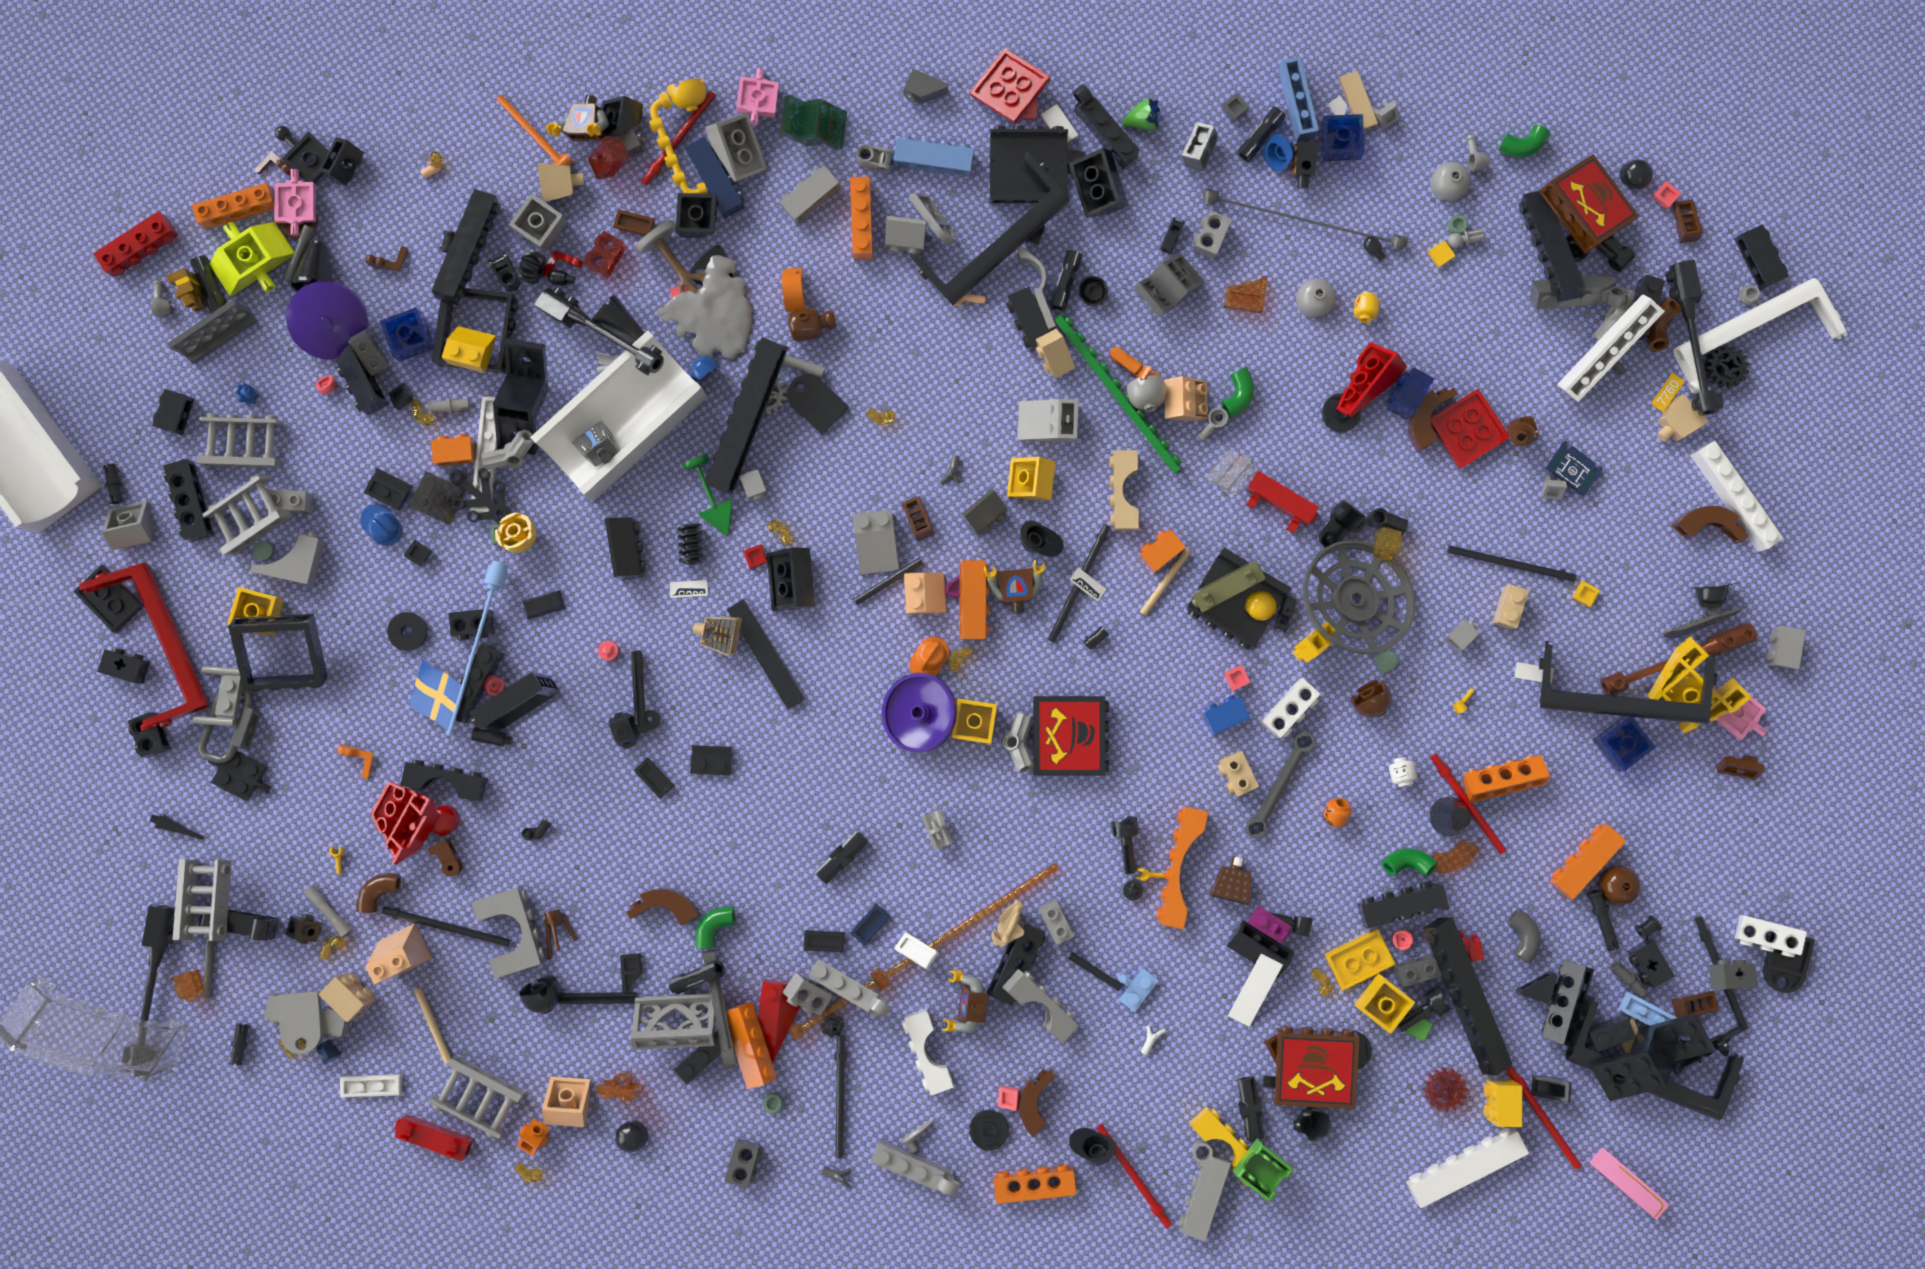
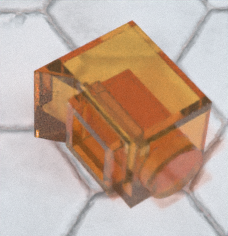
M198 969L168 978L176 983L174 986L180 1000L185 999L186 1002L198 999V994L203 993V984Z

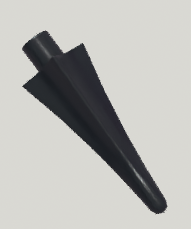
M153 814L150 818V822L156 824L154 828L181 833L200 840L204 838L203 835L186 828L165 814L162 816Z

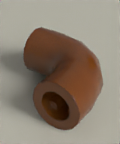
M1667 298L1659 305L1665 312L1652 324L1649 336H1647V343L1651 351L1660 352L1669 346L1667 337L1668 326L1682 311L1680 304L1673 298Z
M378 874L367 880L359 891L356 912H377V901L380 895L383 893L399 892L401 886L400 874Z

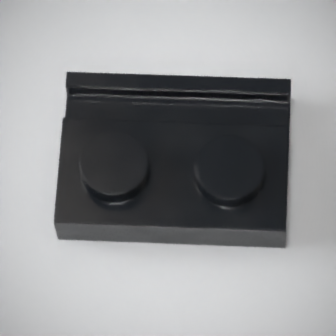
M376 468L363 493L400 511L413 485Z
M692 745L690 774L731 776L732 747Z

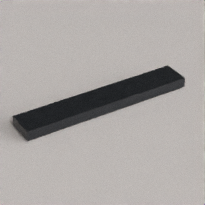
M742 599L729 607L727 611L731 617L742 618L740 632L787 710L805 700L745 600Z

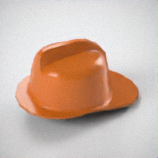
M939 637L924 639L911 657L909 665L911 673H926L936 676L949 657L947 643Z

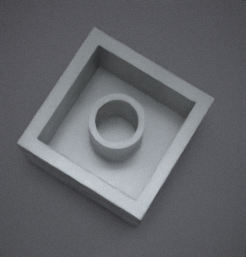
M530 194L509 226L518 235L546 253L568 221L561 213L533 194Z

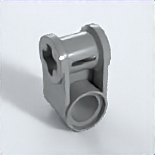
M862 145L857 150V162L863 168L889 173L892 169L890 167L891 159L895 152L888 148ZM863 153H867L870 155V158L862 159L860 156Z

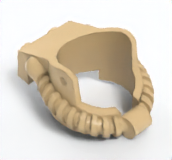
M1016 900L998 918L1001 921L997 925L998 931L995 929L992 931V939L995 946L1003 947L1014 939L1023 936L1024 930L1018 924L1023 907L1020 900Z

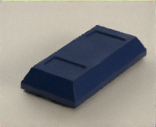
M875 903L850 934L865 946L890 918V915Z

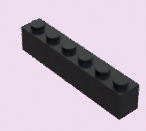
M477 189L473 190L432 287V292L436 299L458 305L460 299L464 298L467 282H470L472 279L474 265H477L479 262V253L486 245L488 232H491L493 229L494 217L500 212L501 206L496 195Z
M1539 191L1523 194L1519 203V212L1523 214L1525 227L1531 233L1532 245L1537 248L1538 260L1544 266V274L1546 279L1550 281L1552 295L1556 296L1558 303L1580 298L1585 290V284L1557 215Z

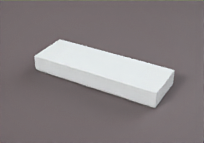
M402 1074L340 1077V1098L402 1095Z

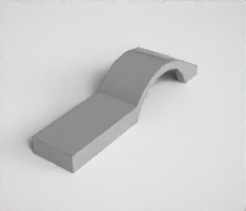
M1021 246L1017 248V256L1020 263L1030 264L1040 273L1042 280L1040 287L1034 292V298L1051 332L1056 326L1043 295L1046 283L1045 268L1040 260Z

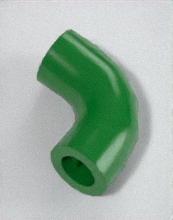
M1534 125L1525 138H1518L1507 133L1498 151L1514 158L1529 157L1542 149L1551 132L1544 126Z
M1247 367L1230 375L1235 392L1231 397L1221 402V406L1227 411L1229 419L1247 409L1253 399L1254 383Z
M1405 848L1398 849L1389 854L1381 861V865L1391 876H1396L1405 868H1413L1424 877H1428L1437 868L1438 862L1421 850Z
M734 906L712 909L702 917L696 930V949L714 948L717 930L725 926H735L736 914Z

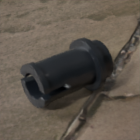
M1100 626L1089 637L1086 636V640L1083 642L1089 650L1096 649V646L1108 637L1109 634Z

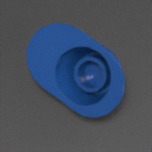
M1280 134L1273 135L1264 148V159L1272 170H1284L1295 155L1293 141H1289Z
M373 504L366 507L361 513V526L375 542L380 545L389 546L399 541L403 531L402 525L386 507Z

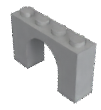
M522 886L472 902L477 921L499 914H506L515 918L522 929L521 942L514 951L489 959L495 979L545 962L546 953L544 948L540 947L538 940L540 939V933L537 927H534L532 921L534 920V914L532 909L528 908V894L525 889L523 890Z

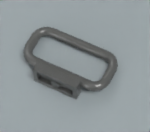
M242 688L241 695L244 696L245 701L227 753L225 755H217L207 751V744L214 725H205L198 745V751L202 758L216 763H226L234 757L237 747L249 751L262 714L251 709L253 696L249 690H243ZM219 690L214 698L208 717H216L215 710Z

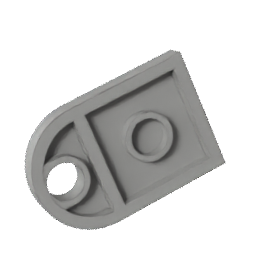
M914 192L909 197L934 233L944 243L951 245L957 239L956 234L928 194Z
M320 991L277 995L281 1041L284 1047L292 1053H308L317 1048L322 1040L321 997L318 995ZM300 1038H304L307 1041L305 1049L298 1046Z

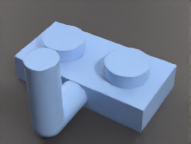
M1141 968L1133 980L1120 972L1117 974L1118 980L1128 987L1118 1000L1135 1012L1159 980L1144 968Z

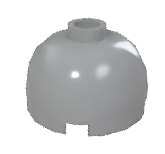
M1447 162L1440 165L1433 172L1430 188L1437 199L1452 203L1460 200L1467 193L1471 183V176L1464 165L1458 162Z
M1310 279L1303 283L1296 293L1297 308L1308 318L1324 317L1334 306L1335 290L1324 279Z
M1148 375L1145 380H1141L1140 377L1134 379L1127 385L1128 399L1139 410L1146 412L1156 410L1166 397L1164 379L1156 375Z

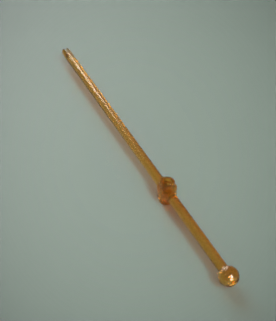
M1052 864L936 938L927 946L932 949L939 947L1056 872L1058 866ZM905 958L886 971L882 972L880 967L876 968L870 973L872 980L863 986L870 990L878 987L882 991L890 986L888 981L890 977L914 962L909 958ZM842 998L825 1009L821 1016L816 1015L802 1025H793L789 1030L794 1040L802 1039L805 1031L823 1021L825 1016H831V1014L851 1002Z

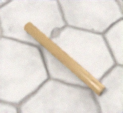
M1186 548L1183 550L1140 610L1141 614L1146 616L1190 556L1191 552Z
M422 988L414 990L416 998L442 1059L447 1064L451 1059L449 1051Z

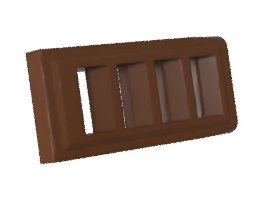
M1694 201L1674 202L1673 210L1680 243L1700 240L1703 231ZM1687 208H1689V211H1684V212H1681V211H1680L1681 209H1687Z
M919 496L901 503L917 541L935 534ZM919 505L918 508L908 511V508ZM922 512V514L911 518L912 515ZM925 519V522H922L918 525H914V523H917Z
M1714 991L1671 999L1674 1014L1677 1018L1694 1013L1699 1016L1719 1011ZM1704 997L1707 998L1709 1008L1706 1007Z

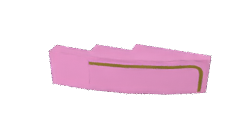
M1601 1148L1589 1162L1654 1219L1658 1220L1668 1208L1669 1204L1604 1148Z

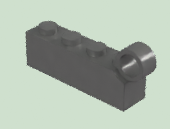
M1610 274L1581 276L1585 284L1582 296L1559 303L1556 296H1553L1551 293L1549 279L1532 281L1530 299L1536 310L1606 303L1614 307H1622L1627 304L1629 291L1624 287H1615L1616 283Z

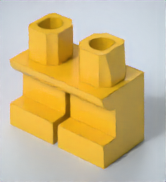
M1326 621L1321 626L1333 636L1335 629ZM1315 629L1294 647L1296 650L1293 654L1300 662L1304 660L1307 663L1322 653L1332 643Z

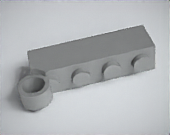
M819 959L808 975L811 979L879 1019L881 1016L886 1018L891 1009V1006L888 1005L890 1001Z
M879 1139L871 1158L872 1163L933 1190L950 1196H956L960 1183L951 1178L953 1170Z
M1197 1141L1193 1144L1191 1153L1198 1162L1200 1170L1198 1176L1195 1175L1192 1180L1191 1187L1193 1191L1186 1198L1185 1207L1187 1209L1185 1214H1181L1178 1226H1180L1182 1234L1205 1241L1231 1163L1228 1159L1214 1155L1212 1148L1207 1142ZM1200 1146L1208 1148V1154L1204 1158L1196 1156V1150Z

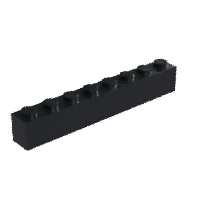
M761 337V340L757 342L755 356L748 364L749 371L747 377L742 380V390L734 401V411L727 419L728 426L726 432L720 438L721 445L713 456L714 463L706 474L707 481L705 485L724 493L733 494L789 347Z
M1439 917L1423 927L1426 939L1447 986L1448 993L1456 1008V1013L1460 1018L1471 1049L1474 1052L1479 1069L1483 1075L1497 1076L1511 1066L1512 1061L1453 917Z

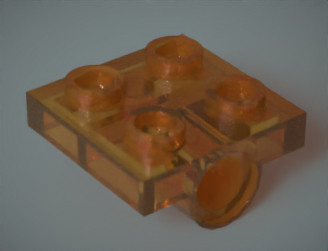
M621 1071L614 1076L613 1080L604 1079L596 1086L595 1094L601 1095V1098L612 1099L614 1096L621 1097L622 1101L631 1102L643 1092L644 1084L633 1083L632 1074L628 1071ZM619 1077H624L626 1079V1086H622L618 1083Z

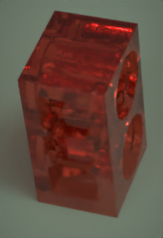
M603 231L601 235L599 234L594 241L595 246L592 251L586 254L584 265L592 272L608 280L627 246L620 239ZM607 243H613L611 249H605ZM603 259L601 266H595L597 260Z

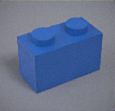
M1232 695L1223 699L1224 703L1219 706L1214 703L1205 707L1206 712L1202 714L1212 735L1250 718L1241 696L1235 698Z

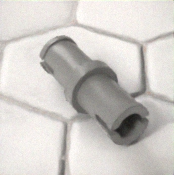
M447 398L444 401H429L428 403L430 414L442 412L453 414L454 411H470L471 409L469 398L455 400Z

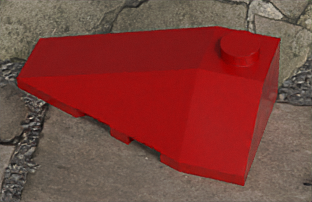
M1370 342L1358 357L1356 362L1357 368L1354 373H1351V382L1348 388L1344 390L1336 409L1352 417L1394 384L1408 367L1398 353Z
M765 979L762 982L758 1021L771 1061L774 1062L800 1005L795 1007L787 1002L788 997L783 991L789 982Z

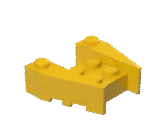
M1691 636L1674 650L1648 694L1649 699L1658 700L1663 697L1666 701L1700 703L1703 677L1694 668L1709 655ZM1731 678L1719 690L1712 689L1709 721L1712 722L1719 719L1718 717L1737 711L1752 698L1734 678ZM1680 722L1678 724L1683 733L1698 728L1701 723Z

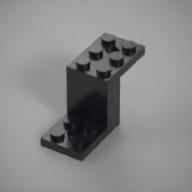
M506 338L504 342L507 375L493 402L497 449H504L507 443L512 442L515 438L513 432L518 433L525 429L530 431L532 435L536 433L535 420L549 391L545 344ZM522 357L528 358L530 362L525 361ZM535 442L527 451V454L536 455L538 447Z
M1696 1013L1639 1028L1636 1034L1637 1038L1633 1042L1630 1053L1594 1062L1591 1065V1069L1608 1100L1614 1101L1666 1088L1676 1061L1714 1052V1046ZM1685 1034L1689 1036L1691 1040L1684 1041L1680 1038L1679 1035ZM1619 1074L1623 1076L1625 1080H1617L1614 1075Z

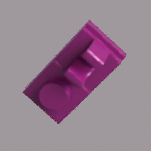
M1259 905L1248 920L1249 924L1283 944L1293 928Z

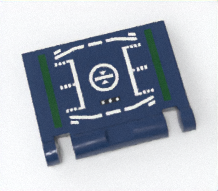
M1564 440L1545 469L1561 481H1566V484L1580 495L1585 496L1603 468L1599 466L1596 470H1593L1592 468L1596 463L1573 446L1567 451L1565 447L1568 442Z

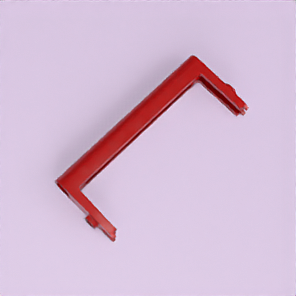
M140 563L109 574L107 572L100 573L95 576L96 578L79 584L80 591L84 590L85 593H90L129 580L133 581L186 704L143 720V724L140 726L141 732L157 726L161 728L169 726L173 723V720L210 706L148 563Z

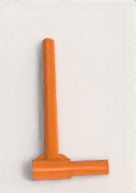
M503 95L498 96L497 101L554 160L553 164L571 165L574 162L567 154L559 155Z

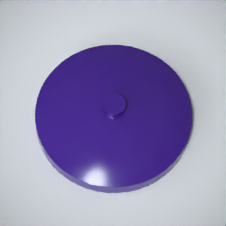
M317 281L302 287L292 297L286 312L287 328L293 341L309 355L325 360L337 359L344 349L350 345V337L367 329L369 326L368 313L359 296L350 288L332 281Z
M926 673L906 675L897 680L885 695L881 712L883 727L890 740L906 751L928 752L934 750L949 738L957 720L955 697L949 686L936 676Z

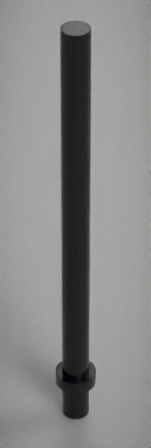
M1103 524L1099 534H1096L1095 537L1097 539L1081 569L1086 574L1089 573L1103 542L1107 540L1106 536L1111 528L1107 524ZM1075 584L1047 639L1055 643L1079 594L1080 588Z
M1448 545L1447 553L1551 576L1559 581L1564 579L1574 582L1576 579V574L1565 572L1564 569L1555 570Z
M384 906L382 909V914L392 916L395 920L399 918L506 947L510 945L511 939L408 913L401 911V908L397 907L393 909Z

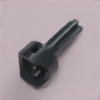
M1127 816L1121 822L1111 821L1112 835L1121 838L1125 874H1134L1136 868L1132 836L1139 833L1137 817Z
M1439 986L1424 994L1427 1003L1404 1016L1397 1026L1401 1032H1404L1433 1012L1442 1017L1453 1010L1451 1006L1444 1004L1442 990Z

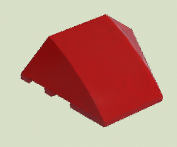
M392 781L387 782L370 813L379 833H382L386 840V849H390L393 858L391 860L393 865L399 864L422 848L439 817L433 799Z

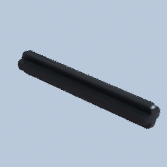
M636 650L631 652L634 723L636 727L646 726L642 652Z
M636 992L561 993L558 1003L635 1004V998L638 996Z

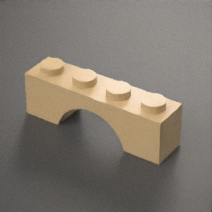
M1114 450L1113 456H1109V468H1113V475L1109 477V485L1113 487V495H1110V507H1113V514H1110V526H1114V531H1137L1139 529V509L1131 506L1125 500L1122 489L1124 481L1138 471V450Z

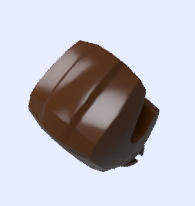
M1532 416L1517 418L1507 425L1511 441L1516 446L1528 445L1539 438V432Z

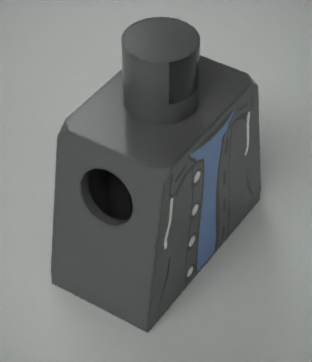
M602 420L572 441V444L580 454L595 467L601 463H609L612 455L618 451L612 432Z

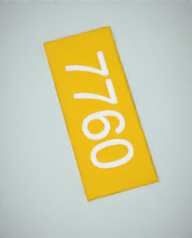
M1672 372L1651 404L1664 413L1685 381Z

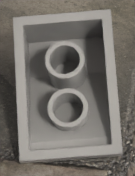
M748 112L705 127L711 146L734 182L767 170L753 126L750 124L751 120Z
M892 510L852 514L860 575L898 571L899 564Z

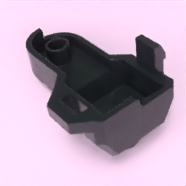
M1345 499L1341 500L1333 508L1330 514V521L1320 532L1319 542L1326 548L1333 543L1342 541L1349 533L1360 532L1366 525V516Z
M646 710V726L636 727L634 715L630 713H622L621 711L614 714V717L610 718L608 722L615 743L625 749L635 746L640 734L659 726L661 721L659 713L655 710ZM649 717L653 718L652 722L648 721Z

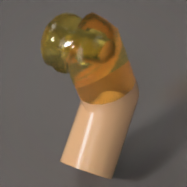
M431 152L429 166L420 170L425 179L441 170L443 159L439 152Z

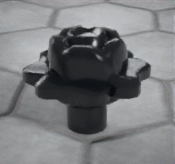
M834 1013L831 1016H825L824 1021L820 1025L823 1028L822 1033L829 1035L830 1038H833L835 1035L839 1036L841 1030L845 1027L844 1023H842L843 1018L837 1017Z

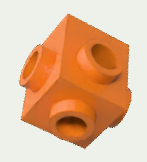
M532 1119L529 1125L525 1124L519 1133L521 1136L516 1147L534 1157L540 1147L543 1149L550 1138L547 1135L550 1128L543 1122Z

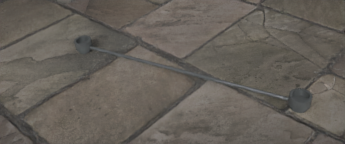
M1204 189L1202 197L1204 198L1203 201L1211 204H1214L1215 201L1219 200L1366 237L1374 236L1223 198H1218L1219 192L1211 189ZM1393 235L1392 240L1375 236L1378 240L1391 242V247L1403 250L1408 241V238L1400 235Z

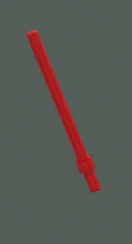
M708 92L704 102L698 106V110L692 113L671 141L673 151L715 98L716 94L714 92ZM665 150L656 162H652L648 168L649 171L641 180V183L645 186L650 183L655 175L661 172V167L665 163L664 157L667 156Z
M1437 753L1432 754L1430 759L1438 768L1437 772L1442 778L1446 779L1459 799L1467 806L1470 814L1499 854L1504 853L1506 848L1474 804L1470 803L1468 796L1451 774L1452 770L1447 764L1445 765Z
M1512 1065L1505 1069L1513 1081L1522 1085V1095L1574 1169L1580 1168L1582 1166L1529 1091L1524 1078L1518 1075Z
M1102 1123L1096 1127L1099 1133L1113 1140ZM1114 1141L1116 1147L1114 1155L1150 1205V1210L1154 1216L1159 1218L1166 1229L1172 1226V1223L1164 1213L1165 1209L1160 1202L1157 1203Z

